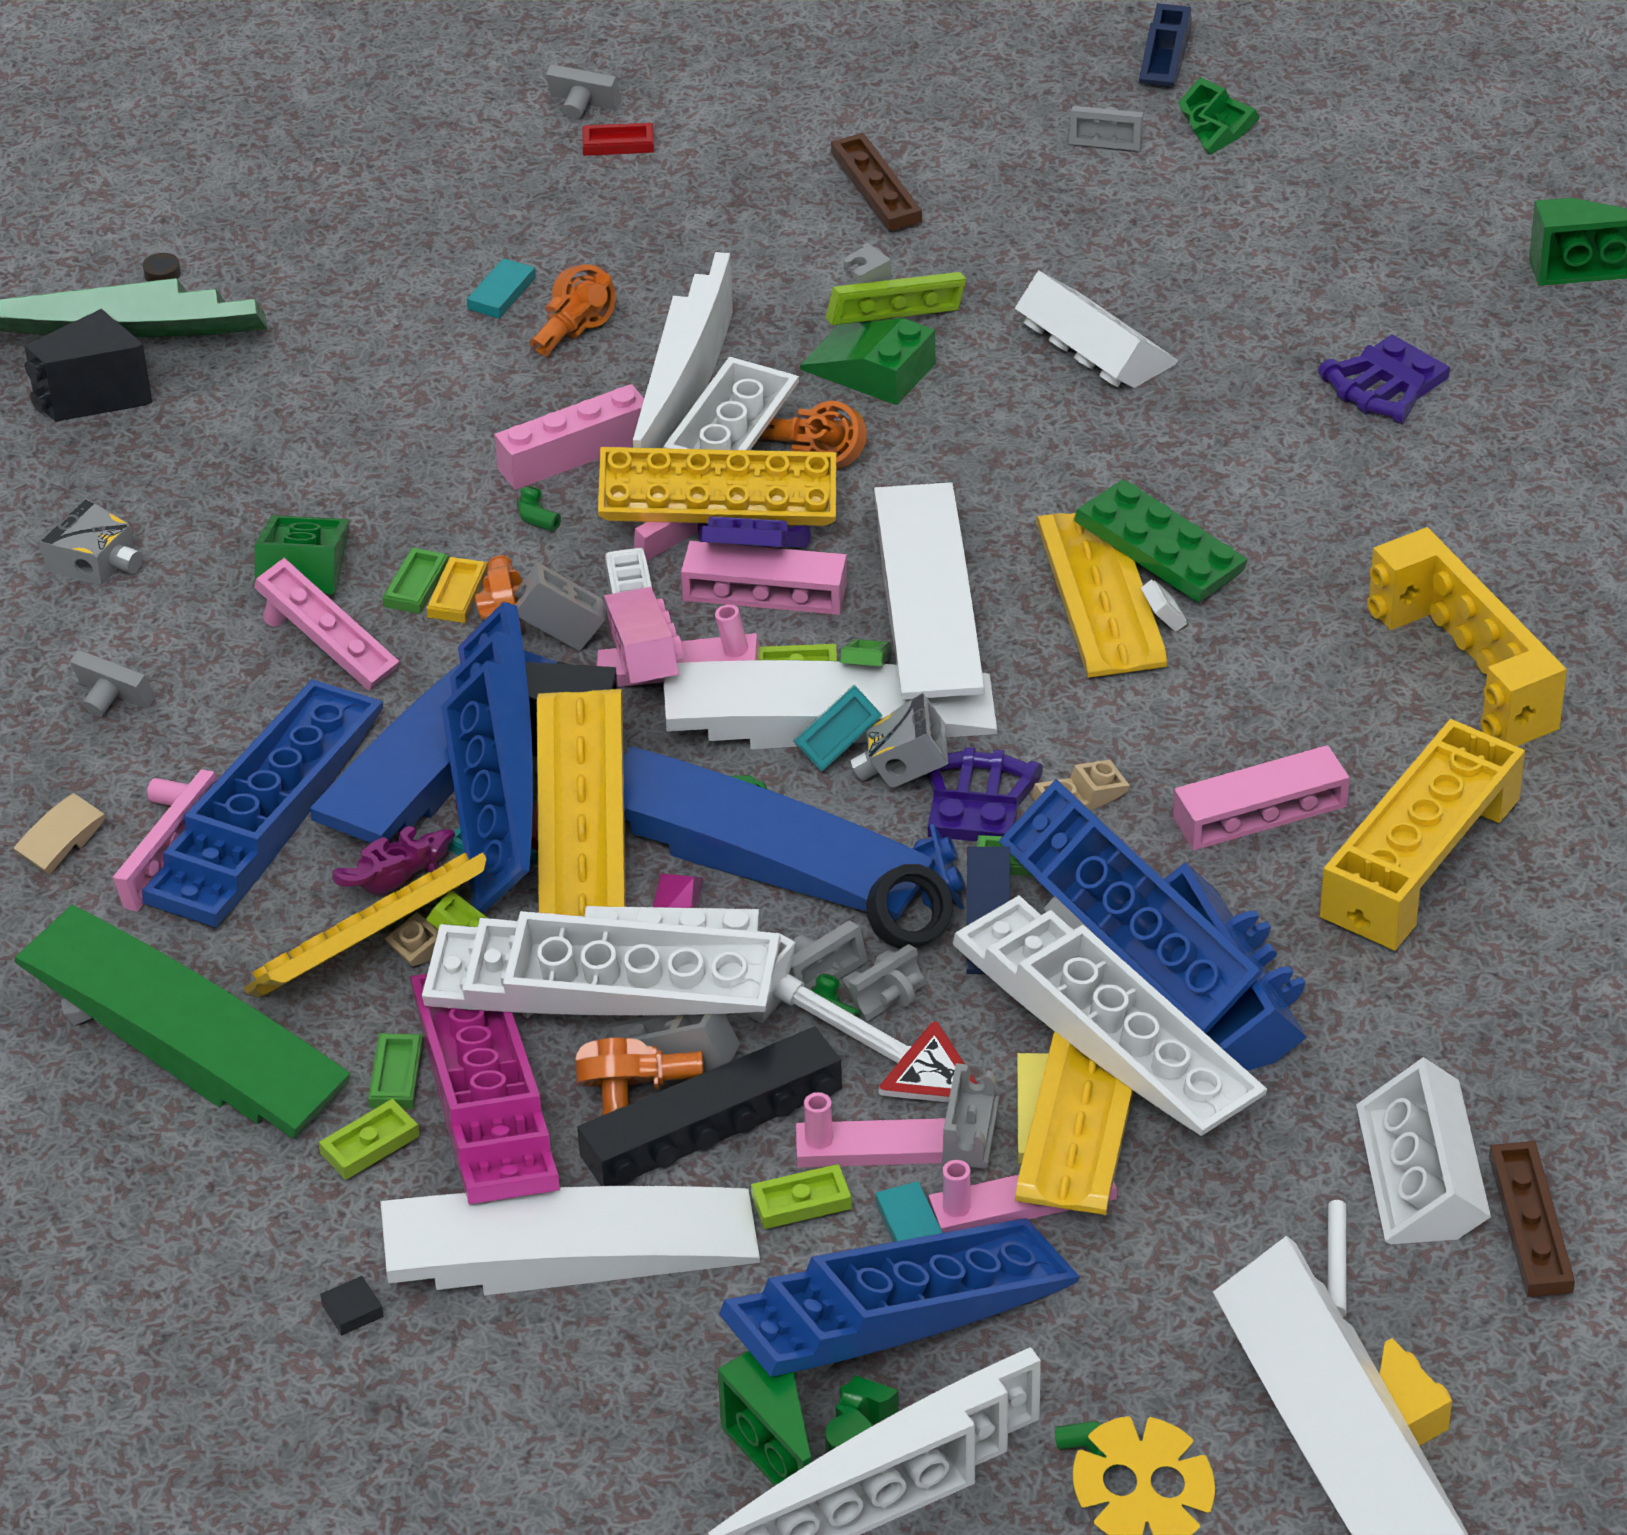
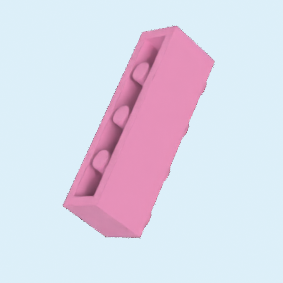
M630 384L494 434L497 468L514 490L600 459V447H632L644 398Z
M689 541L681 570L683 601L732 604L840 615L847 587V554Z
M651 586L604 595L610 634L630 684L679 675L677 661L684 659L682 644L679 635L676 634L674 623H671L669 612L665 609L663 598L656 599Z
M1327 745L1174 788L1173 819L1194 851L1347 807L1350 777Z

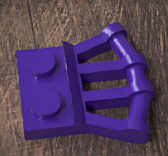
M1393 334L1374 347L1367 345L1358 357L1337 362L1335 359H1328L1318 369V374L1324 382H1330L1336 389L1339 399L1347 403L1349 401L1357 404V408L1365 414L1373 412L1393 417V422L1404 424L1416 400L1448 379L1450 372L1449 366ZM1362 373L1353 380L1351 378H1345L1351 375ZM1380 380L1386 382L1374 391L1367 390ZM1401 391L1405 393L1402 400H1398L1397 403L1388 401Z
M711 516L708 519V523H698V540L702 542L805 548L808 546L811 537L808 525L788 527L787 522L781 520Z
M964 747L963 751L948 753L947 765L927 773L933 791V802L928 821V837H932L931 824L935 825L942 838L949 836L951 839L977 841L978 835L1004 836L1016 822L1019 805L1033 789L1034 784L1040 780L1043 765L1033 760L1026 763L1005 755L1004 750L994 749L993 753L976 752L975 747ZM961 768L957 790L946 789L940 771ZM974 768L990 770L986 793L970 792ZM1003 772L1020 778L1008 795L999 794Z

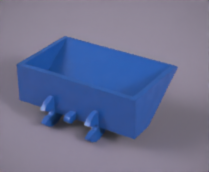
M1185 862L1164 878V880L1263 972L1206 1035L1247 1071L1273 1064L1307 1038L1288 1007L1301 995L1306 982L1303 977L1290 980L1294 973L1291 966L1279 967L1267 973L1264 966L1276 957L1277 952L1272 944H1265L1256 952L1254 950L1262 945L1269 936L1271 929L1269 922L1265 921L1255 925L1259 918L1256 910L1246 911L1233 917L1218 891Z

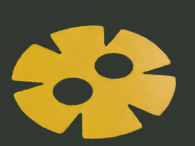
M1125 1416L1098 1426L1088 1435V1438L1106 1455V1458L1084 1450H1078L1073 1464V1485L1082 1508L1109 1502L1107 1507L1094 1520V1524L1108 1535H1143L1145 1522L1149 1523L1153 1535H1192L1200 1528V1524L1182 1505L1206 1513L1211 1512L1215 1496V1481L1206 1455H1199L1181 1461L1178 1460L1193 1443V1439L1187 1433L1168 1422L1149 1417L1143 1440L1140 1441L1132 1418ZM1112 1465H1124L1130 1468L1137 1478L1135 1490L1125 1496L1111 1493L1103 1482V1475L1106 1469ZM1167 1466L1179 1471L1185 1483L1182 1493L1172 1498L1159 1495L1151 1484V1476L1156 1469Z

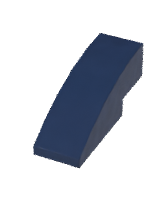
M1157 3L1153 23H1150L1139 83L1175 86L1191 30V7Z
M967 847L968 926L1010 901V847ZM966 957V974H985Z

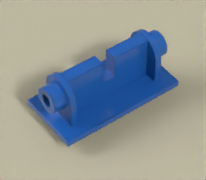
M931 824L932 838L916 841L912 849L934 858L935 866L933 870L945 880L952 894V901L954 900L960 909H965L960 892L966 889L965 882L959 869L953 863L958 860L956 848L949 836L942 838L935 825ZM920 887L923 903L932 910L927 893Z

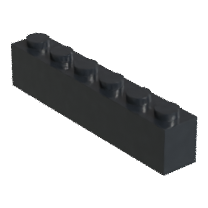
M816 1026L577 1126L580 1157L601 1186L628 1184L642 1174L659 1167L670 1166L677 1159L698 1150H707L719 1141L738 1133L749 1132L757 1125L773 1118L789 1115L795 1109L804 1106L805 1098L812 1093H824L830 1097L836 1091L842 1089L841 1059Z

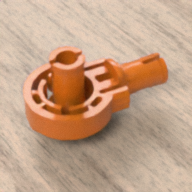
M590 264L572 266L562 271L553 285L552 300L545 307V310L550 312L547 315L548 321L530 339L531 347L539 344L534 351L548 357L566 334L576 339L586 328L598 327L605 323L613 313L616 302V293L611 275L601 268ZM580 271L587 273V275L573 277Z
M825 401L812 409L800 408L798 415L806 419L798 417L793 419L773 418L769 423V428H766L760 436L764 441L774 440L798 444H792V451L836 452V469L846 467L854 462L863 451L865 444L868 443L866 425L860 413L839 401ZM838 411H845L850 416L851 420L847 419L844 415L838 413Z
M496 555L488 562V576H485L483 580L484 590L479 594H475L481 620H485L502 602L515 605L519 600L514 594L522 583V577L517 570H513V565L511 566L512 561L507 556ZM519 618L521 632H523L522 621Z
M604 1038L591 1041L580 1047L576 1054V1084L583 1087H601L603 1116L629 1105L628 1086L654 1082L655 1090H660V1085H664V1082L667 1080L691 1079L704 1073L703 1052L700 1050L697 1052L663 1054L662 1050H658L657 1046H646L640 1040L632 1038Z

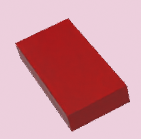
M653 123L582 126L583 156L654 153Z

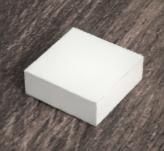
M1151 579L1141 587L1154 613L1176 632L1187 624V620L1175 598L1160 584Z

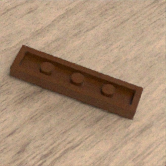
M864 133L831 141V154L888 231L922 222V209Z
M1536 1141L1490 1145L1489 1159L1527 1297L1573 1293L1575 1279Z

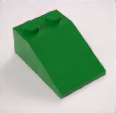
M1576 198L1535 201L1529 261L1538 286L1626 279L1627 208Z
M904 318L840 324L800 364V370L898 405L936 364L935 329Z
M271 515L255 542L254 585L256 578L285 558L326 596L334 594L339 585L349 519Z
M750 1351L718 1368L721 1428L765 1477L776 1486L810 1464L811 1454L795 1384V1372L770 1377Z

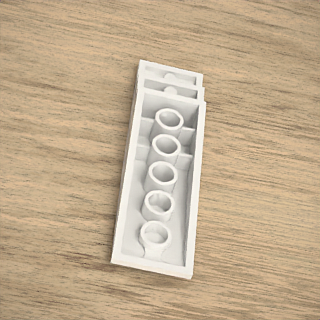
M715 252L710 274H694L688 297L673 296L633 437V448H663L709 383L733 313L730 253Z
M952 482L875 487L874 500L878 520L882 574L902 700L913 699L922 693L927 698L984 694L972 599Z
M801 660L677 663L679 675L663 678L667 732L708 729L709 741L750 739V749L798 747L793 740L852 685H855L883 715L875 723L912 700H902L897 665L895 664L870 666L846 664L839 661ZM982 673L984 694L928 698L945 722L946 737L997 734L990 674ZM867 730L853 743L868 742Z
M1017 896L955 933L953 945L1032 1014L1119 1081L1200 1136L1266 1095L1267 1088L1084 925L1073 930L1052 910L1041 915L1021 896Z
M520 911L518 921L480 918L478 927L440 924L422 999L424 1006L542 1014L699 1015L766 1012L781 937L780 933L523 911Z
M691 1186L560 1187V1190L475 1204H468L465 1193L381 1201L388 1284L435 1278L436 1290L483 1285L484 1295L760 1263L749 1189Z
M1285 1236L1213 1291L1275 1406L1352 1535H1468L1355 1329L1342 1318L1325 1285L1314 1277L1297 1244L1293 1240Z
M1030 1347L919 1400L854 1436L792 1474L708 1532V1535H860L975 1484V1466L1007 1452L1008 1433L1040 1420L1041 1360Z

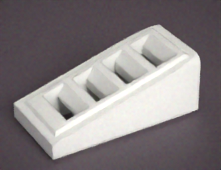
M643 548L612 551L605 554L606 576L611 594L651 586Z

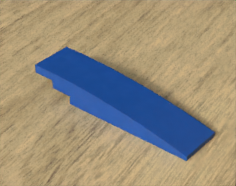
M502 602L458 646L461 665L449 676L452 696L441 705L464 853L466 852L469 859L482 852L486 857L483 872L469 880L473 907L482 914L529 872L533 761L529 693L518 609L516 605Z
M524 650L525 662L557 664L556 661ZM460 663L408 707L333 782L310 808L312 821L372 843L382 837L390 840L398 830L402 831V829L408 826L413 827L423 815L431 818L454 792L441 705L452 696L449 676L461 665Z
M311 679L184 815L185 830L163 852L164 867L142 889L143 904L217 928L260 878L310 813L312 805L332 784L383 709V701Z
M632 746L624 755L625 820L630 821L632 834L669 844L671 856L863 911H867L866 900L870 888L883 874L903 864H921L931 869L935 866L934 858L848 820L757 785ZM901 882L889 891L887 910L892 919H899L920 888L917 884Z
M1057 779L1051 783L999 840L1004 847H1010V853L1106 946L1205 1034L1211 1030L1263 973Z
M1027 1218L812 1256L806 1271L770 1277L762 1293L725 1299L719 1315L769 1376L772 1377L863 1356L936 1335L1065 1289L1077 1283L1080 1276Z

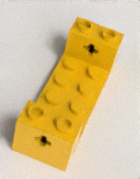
M1428 527L1373 547L1372 566L1369 569L1371 578L1370 591L1367 598L1369 612L1375 619H1380L1389 630L1431 615L1434 623L1437 626H1442L1453 637L1457 647L1465 650L1476 661L1480 671L1487 674L1486 686L1484 687L1483 714L1480 720L1483 733L1514 746H1519L1560 729L1567 669Z
M1449 719L1323 868L1320 917L1396 951L1417 925L1420 888L1480 815L1500 824L1519 801L1525 750L1453 719Z

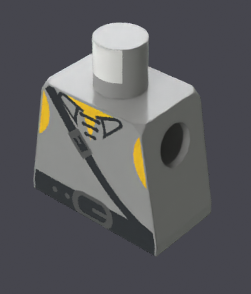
M85 499L40 541L47 571L93 583H104L118 569L134 574L142 564V553L134 549L130 525L88 499Z
M922 693L873 724L867 730L868 751L851 759L852 767L861 781H865L879 773L889 787H897L948 764L945 722L925 694Z

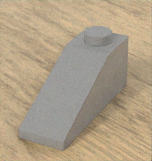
M725 1014L649 1015L606 1024L597 1039H638L646 1046H657L658 1050H662L663 1054L702 1050L704 1073L731 1062L740 1046V1042Z

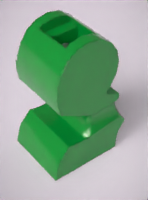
M856 1375L848 1384L841 1386L839 1403L836 1405V1418L832 1419L825 1429L826 1453L899 1412L898 1390Z

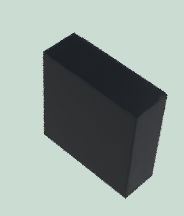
M363 1276L320 1294L321 1304L341 1336L384 1317L381 1304Z

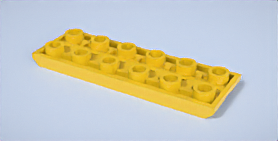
M600 447L598 516L607 521L708 523L709 517L715 516L786 521L788 525L826 526L836 521V452Z
M1076 513L1036 516V525L1087 678L1167 667L1165 646L1150 604L1141 589L1143 584L1135 561L1074 522Z
M622 689L540 693L537 696L539 913L585 917L586 906L626 907Z
M466 852L433 872L425 874L397 892H393L375 902L363 911L357 912L339 922L324 933L321 932L303 942L298 947L289 951L288 954L285 952L267 962L262 967L251 972L255 980L243 987L245 992L255 997H262L454 890L483 872L486 863L484 853L482 852L472 859H469Z
M1055 1031L1018 1176L1015 1201L1106 1215L1134 1091L1080 1052Z

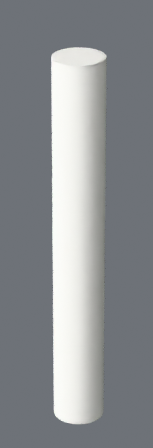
M1333 1200L1328 1204V1292L1343 1318L1347 1313L1346 1204L1341 1200Z

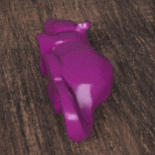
M412 826L405 827L400 832L398 842L389 844V840L383 837L375 840L360 852L357 868H336L332 872V879L339 886L351 887L358 885L374 895L382 896L389 894L402 886L414 873L424 868L429 872L438 869L439 861L447 853L455 832L449 829H442L425 834L419 840H414L416 829Z

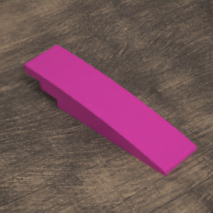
M427 974L410 976L411 987L438 1096L468 1204L560 1190L559 1175L550 1150L549 1133L541 1112L540 1094L513 1013L424 1006L422 993Z

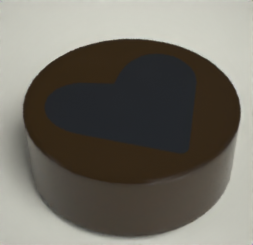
M156 253L147 257L143 262V272L146 281L178 279L181 275L179 259L170 253Z

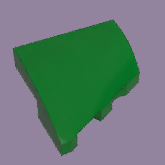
M1201 77L1178 102L1203 148L1210 155L1239 139L1260 118L1256 109L1230 98L1225 88Z

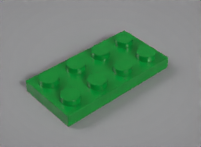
M1122 479L1079 507L1074 518V522L1198 603L1245 570L1248 561L1247 558L1234 551L1232 547L1217 540L1198 525L1183 518L1171 510L1170 507L1160 503L1125 479Z

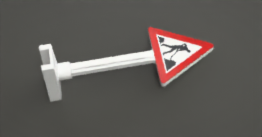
M780 934L781 940L766 1012H749L748 1016L763 1023L782 1001L791 1006L796 1004L897 1062V1065L879 1085L878 1093L880 1095L949 1103L956 1063H965L939 1023L936 1021L931 1022L912 1046H906L805 988L804 982L791 976L790 971L795 942ZM971 1074L970 1081L974 1084H978Z

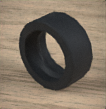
M903 864L880 876L870 888L866 900L867 919L874 933L886 944L899 949L908 944L918 948L938 938L948 927L953 913L952 894L945 880L933 869L921 864ZM901 882L917 884L927 893L931 902V920L924 928L918 931H907L900 928L892 920L887 910L888 893L895 885Z

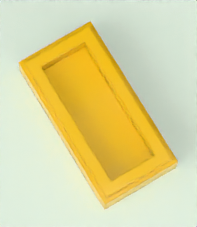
M450 557L426 608L427 617L466 623L476 601L475 594H479L484 577L488 574V562Z

